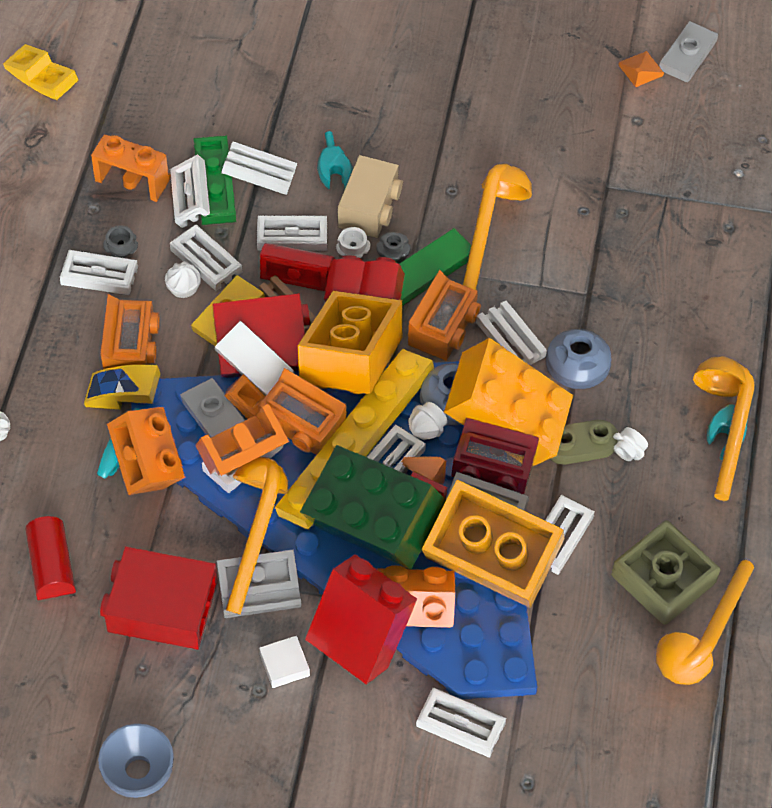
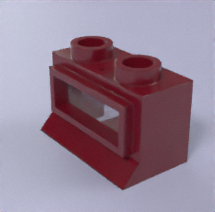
M466 418L454 456L451 477H455L456 472L524 495L535 460L539 437Z

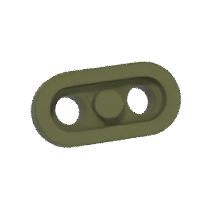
M591 420L565 425L561 440L567 439L569 443L564 444L560 442L557 456L550 458V460L557 464L567 465L609 457L615 452L614 446L618 441L613 436L618 431L613 424L605 420ZM595 434H603L605 437H597Z

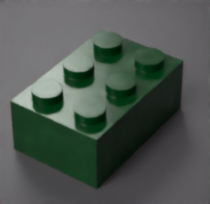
M336 445L300 513L317 528L411 570L446 499L429 483Z

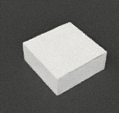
M297 636L259 648L260 657L272 688L310 676V669Z

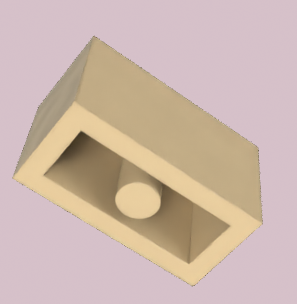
M359 155L338 205V228L357 227L362 229L367 236L378 238L382 226L389 225L393 206H390L392 200H398L401 194L403 180L398 179L399 165Z

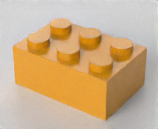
M333 291L298 344L299 377L321 389L333 388L346 390L353 394H371L403 338L402 300Z
M488 338L462 352L444 413L462 425L465 424L466 418L539 437L533 466L557 456L573 395L493 339ZM505 451L507 455L522 464L524 456Z
M456 480L422 547V551L427 559L531 608L565 539L564 529L460 480Z

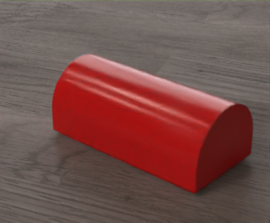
M264 243L260 252V278L270 280V278L276 275L285 284L325 291L330 262L335 257Z
M54 516L39 517L30 521L26 525L25 530L37 600L76 593L63 521Z

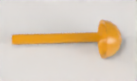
M508 164L495 165L489 170L482 183L483 194L463 282L464 286L474 290L477 288L496 197L519 201L532 197V183L526 173L520 168Z
M721 356L711 357L702 362L693 376V381L700 389L710 394L721 397L737 396L714 494L716 499L727 501L729 500L754 392V378L747 368L733 359Z
M258 457L238 467L232 476L242 483L263 489L226 607V611L241 615L277 494H287L288 479L283 468L276 461L266 457Z
M742 560L739 563L701 640L687 633L679 632L666 634L659 640L656 649V664L664 677L675 684L690 685L699 683L711 672L713 667L711 653L753 572L754 565L750 561Z

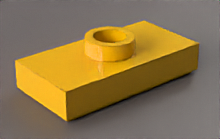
M236 275L191 324L193 332L216 346L213 303L264 298V292Z

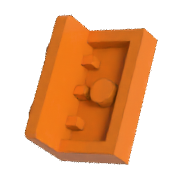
M396 565L386 567L385 569L377 568L378 571L400 584L406 591L417 598L406 626L450 628L454 625V571H446L441 567L410 570Z

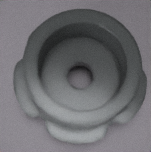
M115 226L107 232L103 247L113 257L125 258L137 250L138 242L136 241V235L130 228Z
M388 232L380 237L376 250L380 257L391 258L399 264L406 259L410 253L411 246L408 244L409 239L404 234Z

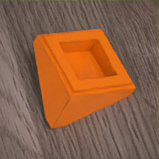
M647 51L619 62V67L635 87L664 76V72Z
M244 374L229 386L224 395L247 419L259 412V404L266 397Z
M404 457L402 459V465L411 471L441 485L444 484L447 461L443 458Z

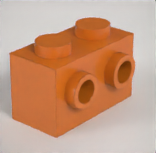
M164 407L127 411L107 424L128 495L163 490L185 478L182 462L175 446L171 426L167 420Z

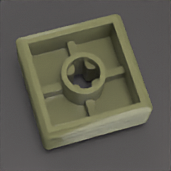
M665 520L614 561L611 575L662 624L666 625L717 582L721 569L671 522ZM667 571L672 572L671 575H667V574H663V573H666Z

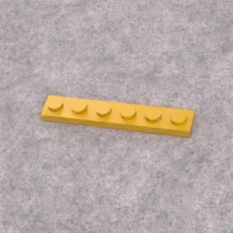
M405 349L398 353L380 376L371 394H365L290 487L287 494L277 503L275 509L279 517L309 530L313 523L302 515L300 511L335 446L339 445L366 457L419 391L427 375L434 369L432 360Z

